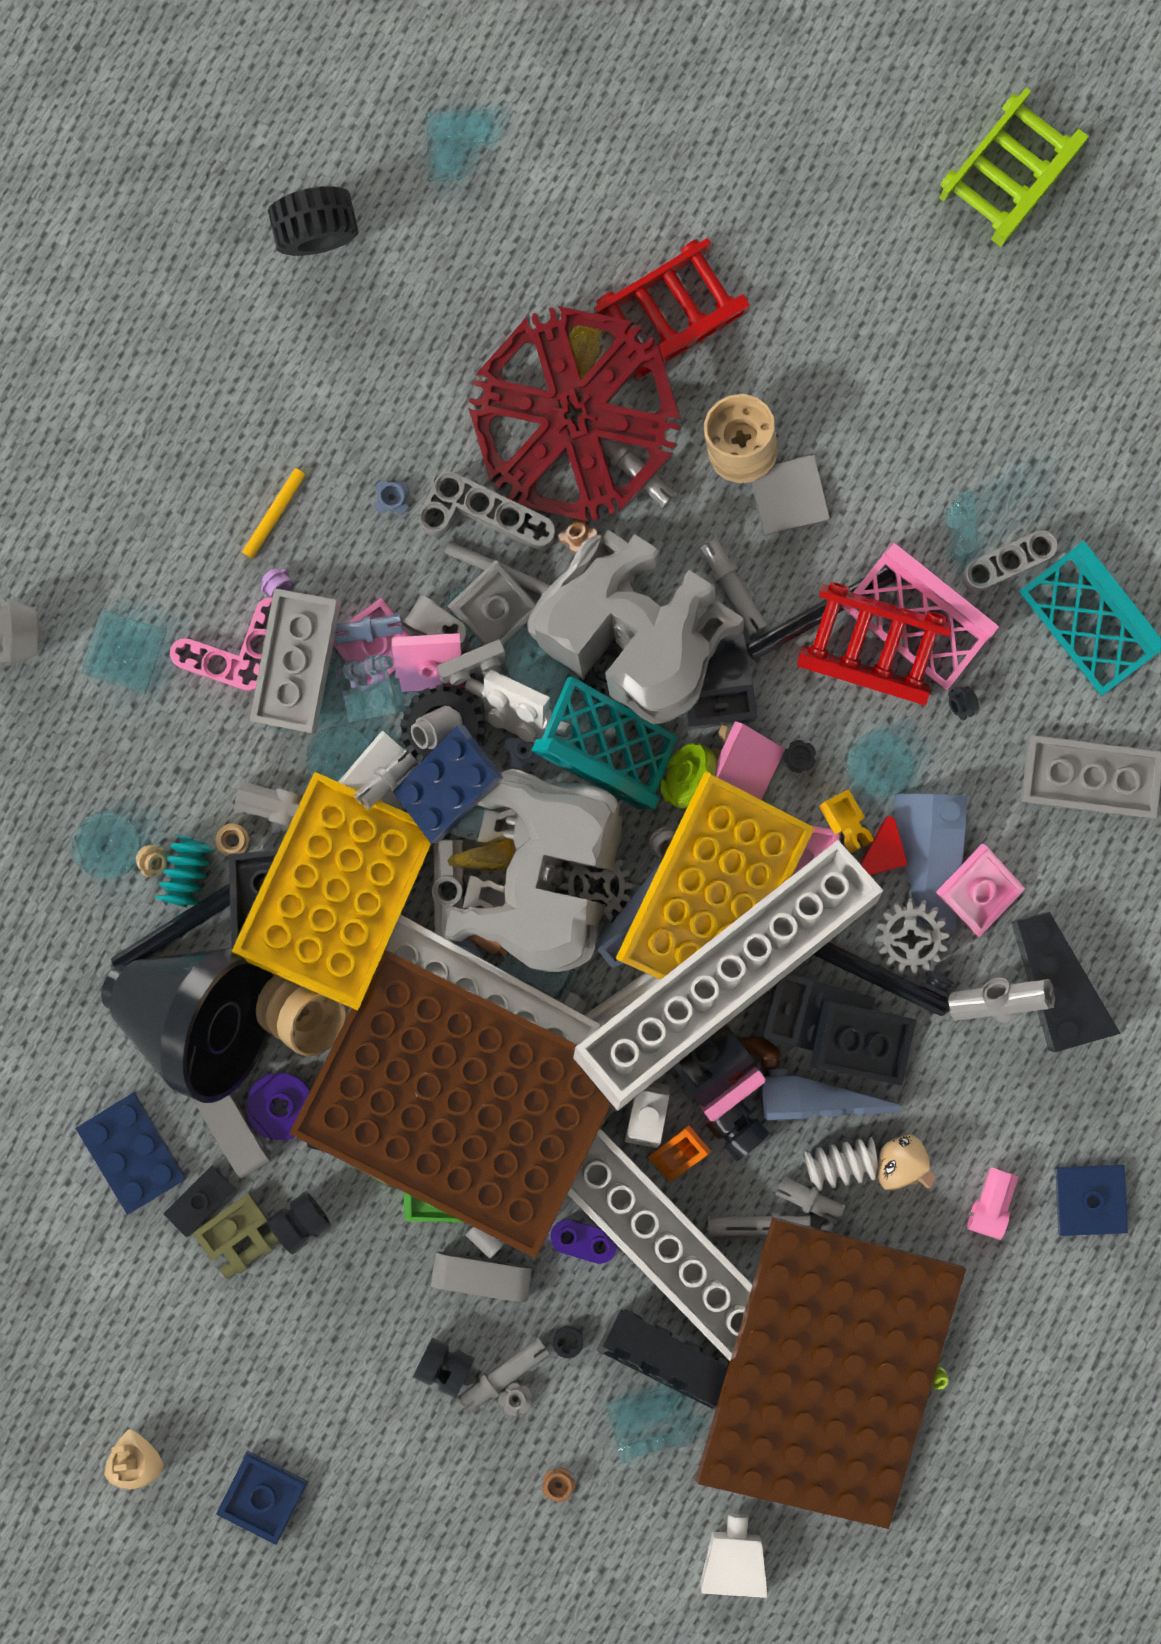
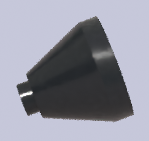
M230 948L139 959L128 965L119 964L115 966L104 981L101 992L102 1003L106 1008L110 1009L113 1020L172 1090L202 1103H214L226 1098L242 1084L258 1061L269 1035L257 1021L256 1005L258 996L265 984L273 977L271 972L248 963L243 957L231 954L232 949Z

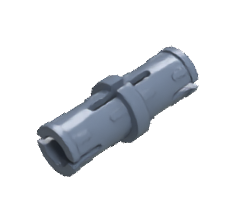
M397 613L396 615L373 619L370 616H364L361 621L337 624L335 633L346 631L349 633L335 636L336 644L341 645L360 640H367V643L374 642V638L403 635L402 625L388 627L389 624L402 623L401 615Z

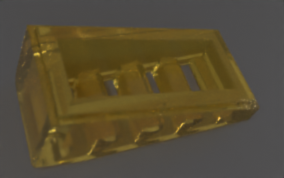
M507 839L449 857L447 861L449 866L502 871L508 868L516 848L514 840Z

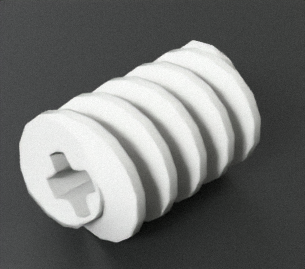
M869 1137L868 1148L859 1139L855 1142L854 1150L848 1142H844L841 1153L834 1144L829 1145L828 1155L825 1154L821 1147L816 1148L815 1158L812 1157L808 1150H805L811 1183L814 1182L818 1191L823 1189L824 1180H827L832 1188H836L837 1177L842 1179L845 1186L849 1185L850 1175H854L858 1183H862L864 1172L868 1173L871 1180H876L878 1160L872 1137Z

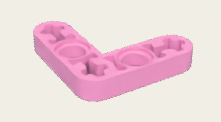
M273 597L264 598L258 603L239 656L183 638L177 640L172 645L170 650L171 660L183 670L244 691H255L257 680H251L248 685H245V679L240 676V673L248 671L251 661L245 660L247 654L254 659L261 660L262 654L253 652L251 642L256 636L266 635L265 629H256L258 623L265 626L267 616L263 613V609L271 608ZM190 645V651L199 656H202L203 649L207 650L208 652L202 659V669H196L199 662L193 659H187L185 663H181L182 657L177 654L178 650H185L186 646ZM215 656H222L227 662L225 671L218 675L211 673L208 667L209 661ZM258 663L255 664L253 672L257 676L260 667Z

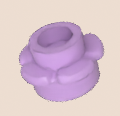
M276 568L268 571L262 578V592L273 597L274 588L289 591L293 585L292 580L288 577L289 571L283 569L280 572Z

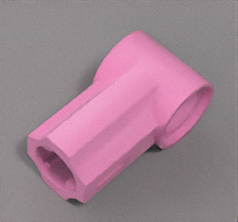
M989 1167L979 1201H975L971 1212L974 1215L969 1217L968 1230L998 1240L1003 1238L1009 1222L1010 1212L1008 1209L1019 1178L1018 1176Z

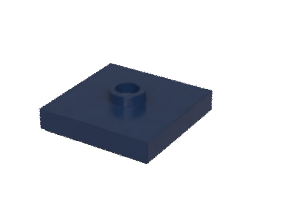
M1125 1165L1055 1167L1059 1236L1128 1233Z
M247 1451L216 1515L277 1545L309 1481Z

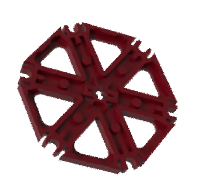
M558 306L561 311V320H559L558 312L551 307L548 308L551 316L549 322L543 324L539 314L533 313L532 321L536 326L533 329L530 324V318L526 317L477 372L476 376L486 377L489 380L487 383L481 380L473 381L472 385L481 387L484 394L480 399L469 398V402L475 406H482V409H468L490 482L493 483L499 475H503V477L496 481L494 485L496 489L500 490L506 483H510L513 489L511 494L508 495V499L514 501L523 492L516 503L524 507L590 521L587 510L590 507V515L597 521L600 520L598 509L601 505H607L610 515L617 514V508L613 500L616 499L619 504V511L622 512L674 455L672 452L662 451L661 448L662 446L670 449L677 447L676 443L669 442L666 439V433L671 429L680 431L681 426L668 422L667 419L676 418L681 420V416L660 346L657 344L654 350L647 354L646 351L654 346L655 340L650 337L644 344H638L637 336L643 330L640 326L633 327L628 336L627 332L635 324L632 321ZM576 326H585L611 332L615 342L582 378L570 340L571 330ZM524 344H535L549 391L506 382L503 379L502 370ZM646 367L653 372L661 399V407L657 412L648 413L608 404L637 370ZM578 394H581L582 402H580ZM571 403L574 404L576 409L583 410V414L578 416V426L572 419L566 418V414L571 412ZM505 416L541 424L509 461H503L499 457L490 428L493 418ZM586 420L589 421L591 427L590 429H588ZM600 438L637 445L648 450V462L626 486L619 487L614 484ZM566 450L580 493V498L574 503L542 497L536 490L538 481Z

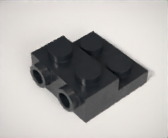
M725 1024L668 1071L675 1080L679 1077L683 1079L685 1084L681 1089L692 1103L698 1100L705 1107L731 1087L728 1080L754 1060L729 1026Z

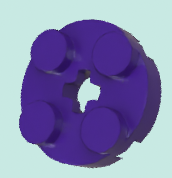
M285 1072L270 1074L261 1078L254 1084L248 1095L247 1118L251 1126L265 1138L275 1140L294 1138L295 1136L289 1134L311 1089L301 1078ZM276 1097L279 1100L285 1098L288 1100L287 1110L289 1112L286 1115L281 1112L278 1114L273 1113L272 1109L275 1107L273 1100Z

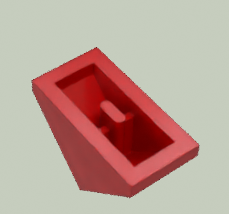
M891 816L885 817L859 863L869 875L908 865L896 821Z

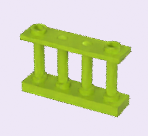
M1027 87L1019 96L1016 93L1011 95L1002 107L1005 114L958 172L952 169L940 184L944 189L939 199L943 202L954 192L993 223L992 227L996 231L991 240L1000 247L1003 246L1076 156L1089 137L1079 128L1072 137L1067 134L1063 136L1026 107L1024 103L1031 93V90ZM1014 116H1017L1055 146L1054 151L1058 154L1051 163L1046 159L1043 162L1003 130ZM993 141H996L1035 172L1033 176L1037 180L1031 188L1026 185L1022 187L983 156ZM973 166L1014 198L1013 202L1017 205L1010 213H1007L1005 210L1000 212L962 181Z

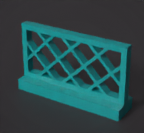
M1082 541L1019 591L1101 696L1161 652V637L1085 541ZM1070 559L1080 570L1078 584L1058 582L1060 567ZM1055 572L1054 581L1045 580ZM1083 575L1092 586L1082 585ZM1038 584L1054 585L1051 605L1036 603L1029 594V591ZM1057 586L1077 588L1075 608L1055 605ZM1081 588L1096 590L1100 596L1099 610L1079 608ZM1104 602L1112 612L1103 611ZM1041 608L1050 609L1049 618ZM1054 609L1074 611L1072 631L1058 630L1054 626ZM1078 612L1098 614L1095 634L1076 632ZM1102 615L1116 616L1121 622L1119 637L1100 635ZM1125 628L1133 638L1124 637ZM1062 634L1071 635L1070 645ZM1075 636L1095 638L1092 657L1077 655L1073 650ZM1099 638L1119 641L1116 660L1096 658ZM1123 641L1136 642L1145 655L1135 662L1120 661ZM1082 660L1092 661L1091 671ZM1096 662L1116 664L1114 678L1104 686L1094 676ZM1120 665L1129 666L1119 674Z
M567 677L542 739L535 740L531 751L590 784L607 791L636 809H655L660 798L655 793L678 736L657 724L646 721L634 711L576 678ZM574 689L582 693L586 707L573 711L570 701ZM604 705L609 708L612 722L600 726L595 708ZM588 711L593 729L581 734L575 716ZM568 719L573 737L563 740L555 736L560 722ZM631 720L635 722L639 736L627 741L622 723ZM615 727L620 744L607 749L602 731ZM595 734L600 752L590 755L586 752L582 739ZM658 735L665 739V743L661 752L653 756L648 738ZM641 741L646 759L634 763L629 746ZM621 749L627 767L617 770L613 768L609 754ZM648 764L651 773L647 786L639 781L636 768Z

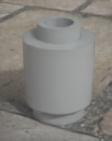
M443 706L419 717L416 723L411 726V735L416 745L421 749H434L456 726L463 725V721L456 710L449 706Z

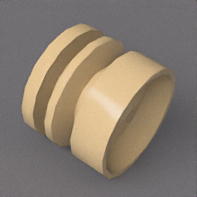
M738 394L730 395L717 401L708 411L704 421V433L709 461L715 472L725 480L736 483L753 482L764 477L772 469L778 456L774 416L768 405L757 397Z
M276 974L265 984L258 996L256 1005V1017L260 1026L275 1038L282 1040L286 1046L305 1057L317 1056L327 1051L334 1044L348 1016L346 1005Z

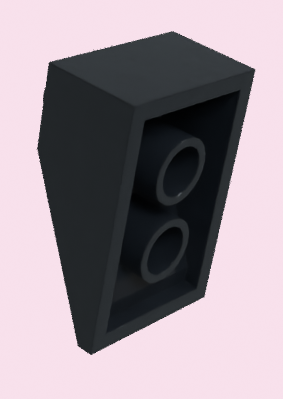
M278 849L229 854L231 949H233Z

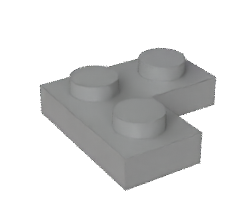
M500 639L437 665L438 674L443 685L451 682L452 686L469 680V674L471 673L474 674L476 679L480 677L485 678L490 670L501 674L503 672L501 668L507 666L505 651Z

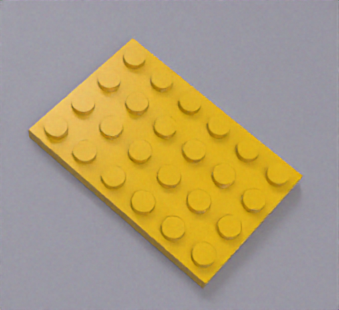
M314 771L231 954L243 957L248 963L358 1011L431 843L409 813L380 800L370 810H367L355 798L354 794L358 792L357 790Z
M704 772L615 959L655 978L663 979L792 877L815 827L712 774Z

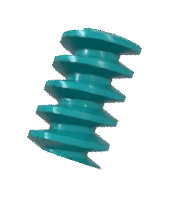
M175 834L182 840V843H171L170 847L178 852V856H167L166 859L174 865V868L163 869L162 872L171 880L169 882H159V886L167 893L165 895H156L155 899L187 908L188 905H197L199 903V900L192 896L191 892H201L203 889L195 882V879H205L207 876L199 869V866H209L211 863L203 856V853H213L215 849L207 843Z

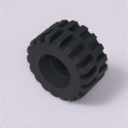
M320 186L299 190L278 199L268 209L276 248L281 254L306 256L327 252L347 244L359 233L350 193L347 189L341 187Z
M436 685V688L433 689L428 687L422 690L423 693L420 695H415L411 699L410 705L406 706L403 711L404 716L400 724L402 741L407 751L412 754L418 763H421L433 749H421L416 745L411 735V726L416 723L419 717L443 706H449L456 710L462 718L463 725L480 747L484 746L486 723L480 706L471 695L465 691H460L457 687H444V685Z

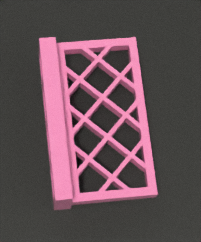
M892 543L853 593L859 595L874 593V599L879 600V593L897 591L899 607L904 608L902 590L916 589L921 593L923 608L908 610L923 612L924 615H927L928 611L941 609L947 614L948 622L951 623V652L933 654L932 650L929 658V667H926L924 674L944 690H948L999 626L897 544ZM884 564L895 572L897 587L878 589L877 573ZM901 578L910 585L902 586ZM872 581L873 589L865 590V588ZM927 599L936 606L928 607ZM847 605L842 606L855 619L858 618L859 611ZM873 614L872 617H876L877 625L871 621L868 629L885 642L888 634L882 629L881 616ZM953 620L962 627L954 628ZM905 624L901 636L903 646L899 644L897 652L913 664L916 656L909 652L907 637L922 636L924 631L907 633ZM967 630L978 639L970 650L956 651L954 632ZM966 654L958 664L957 655ZM952 656L953 671L944 680L935 672L934 658Z

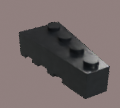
M1044 912L1012 921L1011 924L1028 982L1049 979L1053 985L1055 996L1054 1008L1037 1010L1048 1050L1059 1052L1121 1034L1051 913Z
M620 1309L613 1314L596 1349L597 1352L716 1410L730 1361L715 1355L714 1359L702 1353L703 1348L688 1340H685L683 1343L672 1337L673 1333L658 1325L652 1326L642 1321V1317L631 1311Z

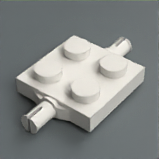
M490 670L484 678V684L471 677L467 680L465 691L481 697L484 702V719L489 721L490 724L497 728H504L518 735L526 742L535 743L536 739H542L552 715L550 697L493 670ZM563 721L560 722L556 733L565 738L571 729L570 725Z

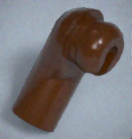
M761 1036L737 1037L749 1054H756L762 1059L763 1068L771 1070L779 1066L780 1050L766 1038Z

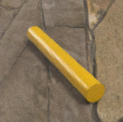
M297 468L293 470L244 547L243 554L251 559L255 557L305 478V473Z

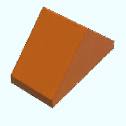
M686 1123L651 1153L648 1158L664 1177L671 1182L706 1157L711 1150L692 1127Z

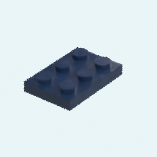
M458 725L398 785L393 793L429 842L433 844L439 843L503 777L466 727Z
M135 1092L75 1128L127 1215L187 1179Z

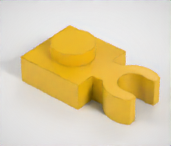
M849 789L818 806L834 834L837 835L843 832L845 836L844 843L850 853L861 848L857 838L863 847L873 841L870 831L859 823L865 819V816Z

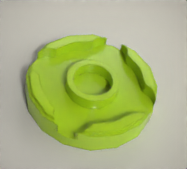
M691 743L679 749L672 756L666 766L669 769L667 777L662 776L661 794L665 801L678 808L688 807L704 772L715 776L717 768L716 756L711 749L700 743L699 745Z

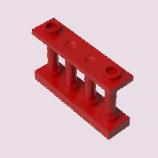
M707 237L701 242L698 239L689 242L681 249L682 253L618 293L614 294L613 291H610L601 296L596 301L597 305L594 307V314L604 316L608 314L609 317L626 320L619 306L636 297L661 337L659 340L661 344L659 346L664 363H667L748 313L750 304L744 294L734 298L733 295L729 296L704 257V254L710 251L711 242ZM691 262L718 303L716 305L717 310L707 316L704 312L700 313L675 273ZM662 280L666 282L690 320L688 322L689 327L680 333L677 330L671 329L647 289ZM630 327L629 331L627 332V335H628V336H629V333H630V331H631V329H632L631 327ZM637 337L638 344H642ZM643 367L637 370L632 377L637 381L652 371L649 368Z
M830 582L829 585L822 583L819 597L828 601L814 644L809 645V648L801 646L797 666L926 706L930 695V685L925 683L923 676L937 635L950 636L951 623L946 621L947 618L935 612H927V615L849 592V587L841 583ZM843 604L860 609L846 654L838 657L828 654L829 650L826 648L840 605ZM876 614L892 619V623L879 662L870 667L860 664L861 660L858 658L872 616ZM905 624L925 629L911 672L906 674V677L893 674L891 665Z

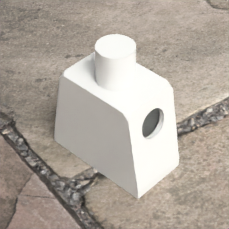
M653 1082L632 1099L624 1142L653 1148L659 1147L669 1101V1085Z
M728 1514L727 1533L712 1532L700 1581L701 1593L767 1598L762 1541L760 1535L747 1534V1515Z

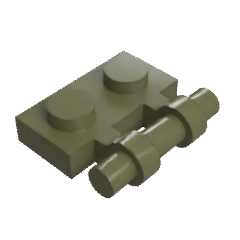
M250 1192L193 1233L212 1261L224 1253L229 1262L219 1269L226 1279L237 1272L241 1274L247 1270L250 1262L261 1254L264 1256L273 1251L272 1246L279 1242L272 1230L265 1236L258 1227L267 1222L268 1217ZM249 1235L254 1244L239 1253L234 1245Z

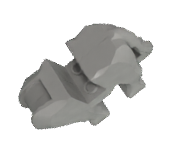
M608 530L604 537L599 534L585 540L577 551L570 567L542 594L530 613L527 622L528 633L538 641L539 647L551 658L570 668L582 679L585 678L616 638V643L624 650L605 673L610 698L627 705L641 718L652 724L665 723L685 714L697 703L709 660L713 656L717 645L721 639L728 635H739L744 630V618L717 601L712 607L711 612L703 614L698 620L701 608L712 604L716 600L715 587L690 570L684 576L683 585L676 589L675 595L668 605L661 607L650 597L635 593L633 591L636 587L634 582L635 575L642 571L656 569L661 563L660 551L635 534L628 543Z
M521 770L504 771L501 773L503 778L476 805L488 809L511 808L501 813L485 810L478 838L479 842L491 845L498 843L504 838L514 840L516 852L507 868L505 886L492 880L486 881L485 879L470 876L463 908L468 909L456 907L450 909L444 937L462 942L469 936L479 935L489 941L498 942L506 951L528 967L546 972L568 971L580 967L593 957L596 948L598 926L606 905L555 893L556 888L561 885L564 877V868L561 867L562 861L614 871L615 856L622 834V816L619 814V804L613 795L597 787L583 783H546Z

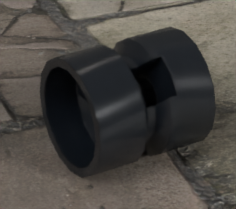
M742 1100L714 1122L709 1120L706 1123V1127L717 1139H724L726 1141L724 1148L735 1161H739L750 1153L769 1135V1131L758 1118L751 1119L749 1117L751 1110Z
M307 1191L290 1202V1210L282 1208L267 1219V1223L275 1237L292 1255L308 1244L309 1235L317 1237L331 1226L324 1211Z
M432 1337L413 1378L429 1386L436 1383L438 1384L439 1391L456 1399L475 1358L460 1350L452 1353L449 1350L448 1344ZM443 1365L446 1366L448 1370H443Z

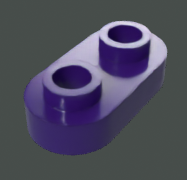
M572 1219L560 1220L553 1226L551 1231V1243L558 1252L597 1264L606 1263L614 1257L617 1250V1244L601 1228ZM565 1231H570L573 1233L574 1239L570 1243H565L561 1240V1234ZM597 1241L605 1242L606 1250L602 1253L596 1252L593 1248L594 1243Z

